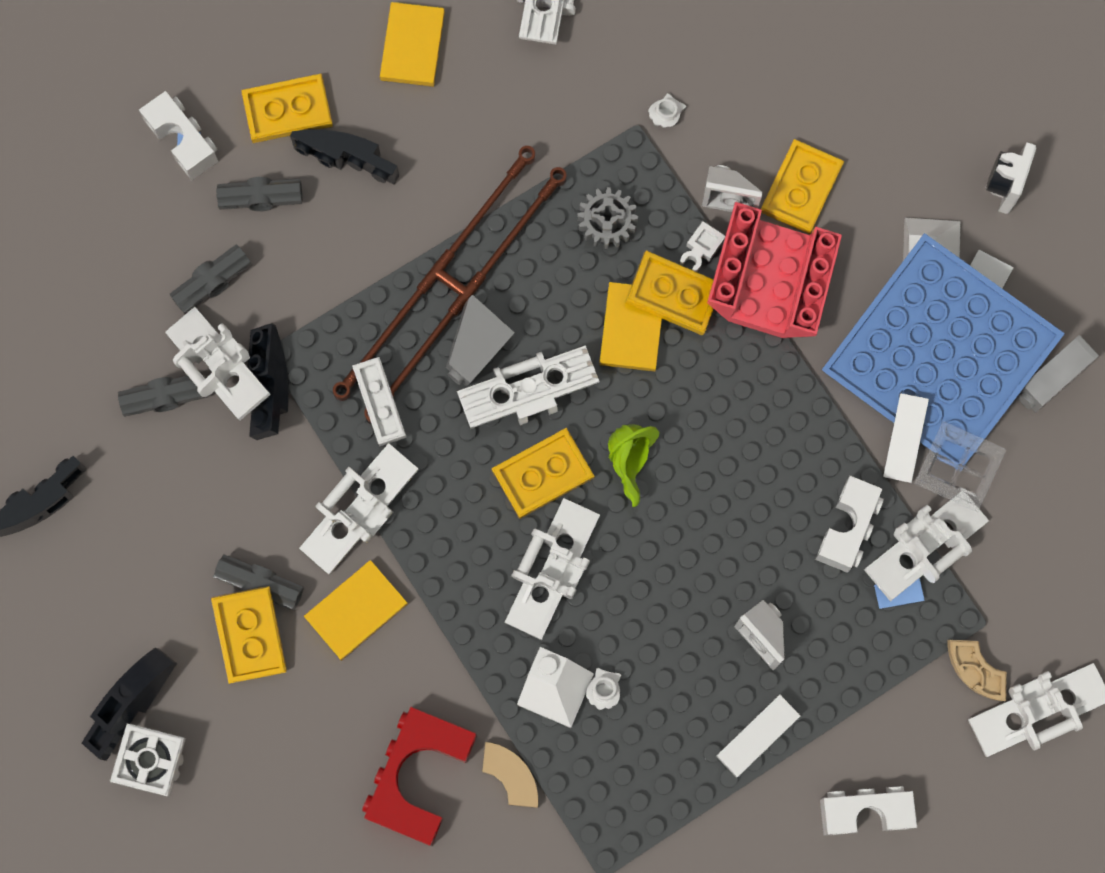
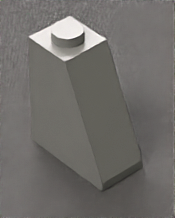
M473 295L464 305L445 367L450 371L448 376L458 385L463 383L466 386L472 382L515 333Z
M1080 335L1077 336L1031 377L1019 393V400L1027 409H1032L1037 413L1082 374L1099 355Z

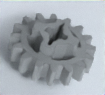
M607 187L605 194L596 189V197L587 194V204L580 203L579 210L582 212L577 214V220L581 222L579 224V231H586L584 239L594 238L595 247L600 242H604L605 249H608L611 242L614 243L616 248L619 247L620 239L628 242V232L635 233L636 226L633 224L638 221V216L634 215L636 205L629 206L631 197L621 198V190H618L616 194H611L610 187ZM605 215H610V221H605ZM593 227H597L601 232H598ZM617 228H621L619 231H617V232H615V233H612V232H614Z

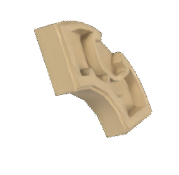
M947 640L951 664L962 682L983 697L997 701H1006L1007 672L997 670L985 661L980 652L979 641Z
M485 742L482 772L493 775L503 783L508 793L509 805L538 808L536 783L526 764L509 749L494 743Z

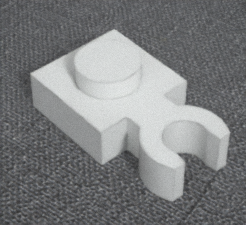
M702 222L687 242L686 247L692 251H687L682 255L680 265L683 266L687 260H693L695 265L692 270L698 272L701 267L702 258L710 262L723 244L725 235Z

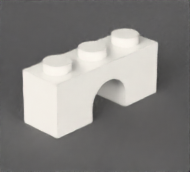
M164 91L139 109L143 120L159 140L171 133L183 135L182 142L172 149L171 152L176 162L191 180H194L218 162L215 155L218 149L209 137L204 139L200 135V126L192 116L189 119L183 113L185 108L176 96L171 98Z
M849 476L836 508L847 512L851 516L853 528L851 531L844 533L829 528L825 533L815 560L847 573L852 566L858 567L863 555V551L859 550L862 540L868 541L874 526L869 523L872 514L878 515L884 501L883 498L879 497L882 488Z
M904 786L886 788V793L875 794L874 789L857 790V796H845V791L827 792L828 798L820 800L824 836L856 833L857 816L864 808L872 809L878 813L881 818L882 831L917 828L913 791L904 792Z

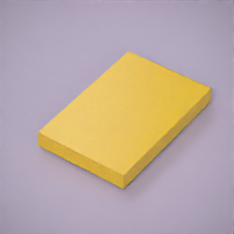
M391 2L380 81L434 87L445 15L444 8Z
M322 74L241 90L252 143L290 136L292 131L333 127Z
M794 139L761 207V213L810 235L844 161Z
M646 250L643 253L625 303L703 335L713 308L707 303L713 279Z
M609 282L599 365L655 372L662 318L625 303L631 284Z
M567 428L492 468V472L519 519L595 477Z
M369 560L305 614L304 617L342 661L405 608L408 603L374 563Z
M270 586L211 598L229 684L287 672Z

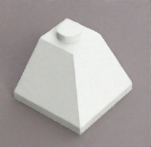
M709 166L702 207L732 212L735 202L754 208L759 207L762 197L761 190L740 173L731 170L727 166Z
M904 219L903 261L924 233L960 258V221Z
M762 600L745 613L734 627L774 671L784 660L783 621L780 619L782 615L772 603L767 605Z
M540 647L517 705L571 728L594 673L563 656Z

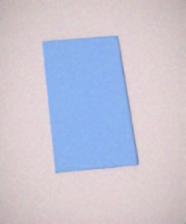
M920 578L892 601H889L879 587L874 585L879 609L925 601Z

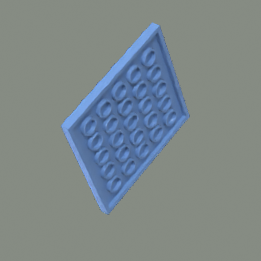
M924 233L823 367L822 371L893 423L895 422L900 393L929 399L920 443L960 472L1065 333Z

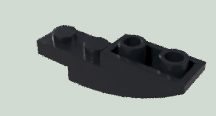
M323 129L292 131L290 135L294 149L304 156L310 154L318 158V161L328 168L334 166L341 170L347 161V164L353 169L368 171L372 173L371 176L382 183L388 181L395 184L399 177L398 166L380 157L379 144L349 133Z
M273 323L250 331V359L248 360L247 368L271 394L251 411L249 437L255 440L277 435L279 433L280 414L288 412L289 393L286 362L276 325Z
M72 456L70 459L66 458L61 461L55 469L56 472L49 479H44L38 483L32 495L25 489L12 493L7 498L6 505L0 510V537L32 527L64 507L74 498L67 488L87 468Z
M156 647L138 660L113 685L90 716L95 722L83 739L82 744L98 759L107 761L124 735L127 723L131 724L138 711L146 713L177 663Z

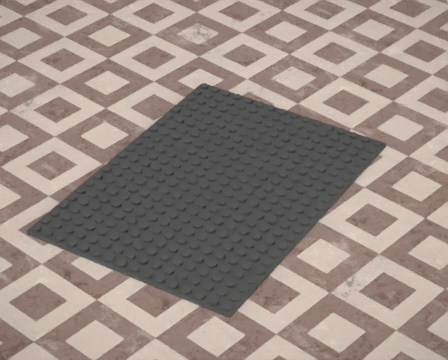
M638 125L629 128L563 168L566 171L565 184L558 186L547 201L542 202L486 274V279L473 294L515 333L467 386L463 383L458 385L448 376L450 371L445 368L463 312L462 308L459 314L451 319L395 391L393 399L406 438L389 444L419 468V470L388 505L394 513L378 530L595 873L616 872L948 651L947 640H966L986 625V620L949 568L939 575L940 578L935 583L928 581L924 575L920 577L925 601L879 609L874 587L876 584L864 569L899 542L894 536L895 530L903 523H909L914 517L889 481L883 477L882 471L789 338H780L728 322L713 309L703 335L661 319L655 372L599 365L609 282L632 285L643 253L646 250L680 265L682 255L687 251H692L686 247L687 242L702 222L708 224L645 132ZM555 174L553 178L556 180H561L563 176L561 174ZM550 177L484 216L454 253L455 257L446 266L444 271L466 286L477 271L482 270L538 198V193ZM607 187H610L611 194H616L618 190H621V198L631 197L629 206L636 205L634 215L638 216V221L633 224L636 226L635 233L628 232V242L620 239L619 247L616 248L614 243L611 242L608 249H605L604 242H600L595 247L594 238L584 239L586 231H579V224L581 222L577 220V214L582 212L579 210L580 203L587 204V194L596 197V189L605 194ZM605 215V221H610V215ZM593 227L598 232H601L597 227ZM617 228V229H616L614 232H612V233H615V232L619 231L621 228ZM464 229L281 340L287 368L288 390L343 477L347 474L345 470L348 467L361 476L386 445L379 447L373 426L366 420L364 415L366 406L358 382L356 381L350 389V397L344 401L335 398L333 387L336 383L342 382L353 369V365L361 362L416 292V287L445 250L453 245ZM723 244L710 262L702 258L698 273L714 279ZM687 260L683 266L692 270L695 262ZM439 280L433 283L426 294L421 295L372 358L380 357L389 387L449 312L448 309L459 296V294ZM586 346L599 383L555 398L558 412L549 415L548 410H544L528 416V423L523 425L519 424L517 414L513 413L470 428L457 391L495 378L494 368L499 367L502 369L536 357V353L542 352L546 360ZM539 367L505 379L507 384H512L540 374L542 371ZM554 370L549 373L547 380L551 384H559L564 377L560 371ZM344 387L337 390L338 395H344L347 392V389ZM501 390L496 391L493 395V399L500 404L507 402L510 398L507 394L501 393ZM630 424L639 425L643 428L652 426L659 430V437L649 448L647 461L635 478L640 491V502L636 507H632V501L624 493V486L621 483L622 479L614 470L613 463L609 459L610 453L608 449V441L612 433L622 425ZM567 428L593 472L594 479L519 519L492 472V468ZM849 476L882 488L879 497L883 498L884 501L878 515L872 514L869 523L874 526L868 541L862 540L859 550L863 551V555L858 567L852 566L847 573L815 559L825 533L829 528L843 533L849 532L853 528L851 516L847 512L836 508L845 482ZM376 479L371 484V492L374 495L382 494L386 488L385 482L382 479ZM357 481L350 487L356 497L359 495L356 492L360 487ZM563 498L599 514L600 517L580 557L590 560L587 569L583 571L575 588L577 591L573 599L562 596L542 640L505 623L523 584L511 575L514 570H518L533 538L531 535L533 529L547 533ZM567 535L560 536L556 541L560 547L568 550L573 546L572 538ZM542 544L529 571L528 576L534 579L542 571L550 554L551 547L547 546V544ZM934 550L927 556L932 565L942 558L937 550ZM901 555L899 561L902 567L912 569L913 560L911 557ZM537 587L532 592V598L539 603L545 602L549 597V592L544 587ZM762 600L767 605L772 603L782 615L780 619L783 621L784 660L774 671L734 627L745 613ZM540 647L563 656L594 673L592 680L596 675V668L621 674L618 682L620 688L618 703L610 709L604 708L599 710L595 705L590 704L585 694L571 728L517 705ZM781 695L800 717L736 778L716 756L767 706Z

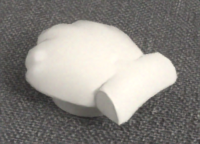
M667 93L664 99L650 106L648 110L649 117L653 120L655 126L671 127L678 122L680 114L684 111L686 105Z
M596 668V675L586 691V697L589 699L590 704L595 705L599 710L604 708L610 709L615 706L620 699L618 682L621 674Z

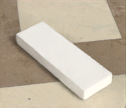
M380 357L353 365L352 367L379 447L406 438Z
M900 393L883 477L912 483L929 399Z
M779 695L716 757L737 778L800 715Z

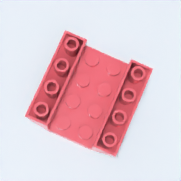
M735 202L707 303L728 322L780 338L816 336L842 235L816 226L811 235L759 220L762 212L761 209Z

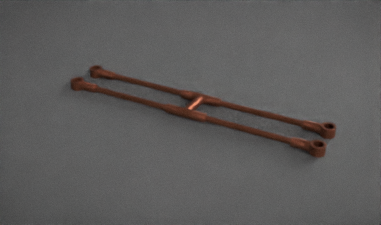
M531 146L520 148L519 157L507 171V176L453 245L446 249L416 287L417 290L361 360L360 363L371 360L421 295L426 294L436 280H439L459 294L448 309L449 312L390 386L393 397L395 396V391L454 316L459 314L466 301L484 282L486 274L542 202L547 201L558 186L565 184L566 171L561 167L553 168L550 172V179L538 193V198L482 270L477 271L466 286L444 271L446 266L455 257L454 253L512 179H516L526 165L534 162L535 150ZM525 152L532 154L530 158H524L522 155ZM555 174H561L563 178L561 180H556L553 178V176ZM353 369L342 382L334 385L333 393L337 400L344 401L350 397V389L357 381ZM344 387L347 389V392L344 395H338L337 390ZM366 408L365 411H364V415H365V417H366V420H367L369 423H371V420H370V417L368 416V411H367V408Z

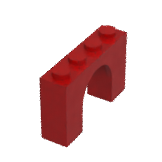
M410 707L409 712H403L397 725V728L401 729L397 740L392 739L387 748L385 756H388L389 760L385 768H379L374 783L378 786L373 796L370 794L367 796L362 811L366 812L364 819L432 847L443 818L415 807L403 798L398 785L399 771L403 763L411 755L426 750L436 751L466 763L477 734Z

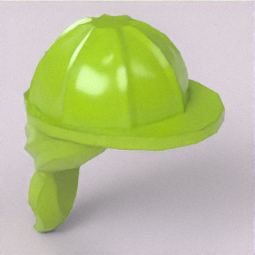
M635 424L622 425L612 433L608 441L609 459L613 463L615 472L622 479L621 483L624 486V493L632 501V507H636L640 502V491L635 478L647 461L649 448L659 437V430L656 427L649 426L643 428Z

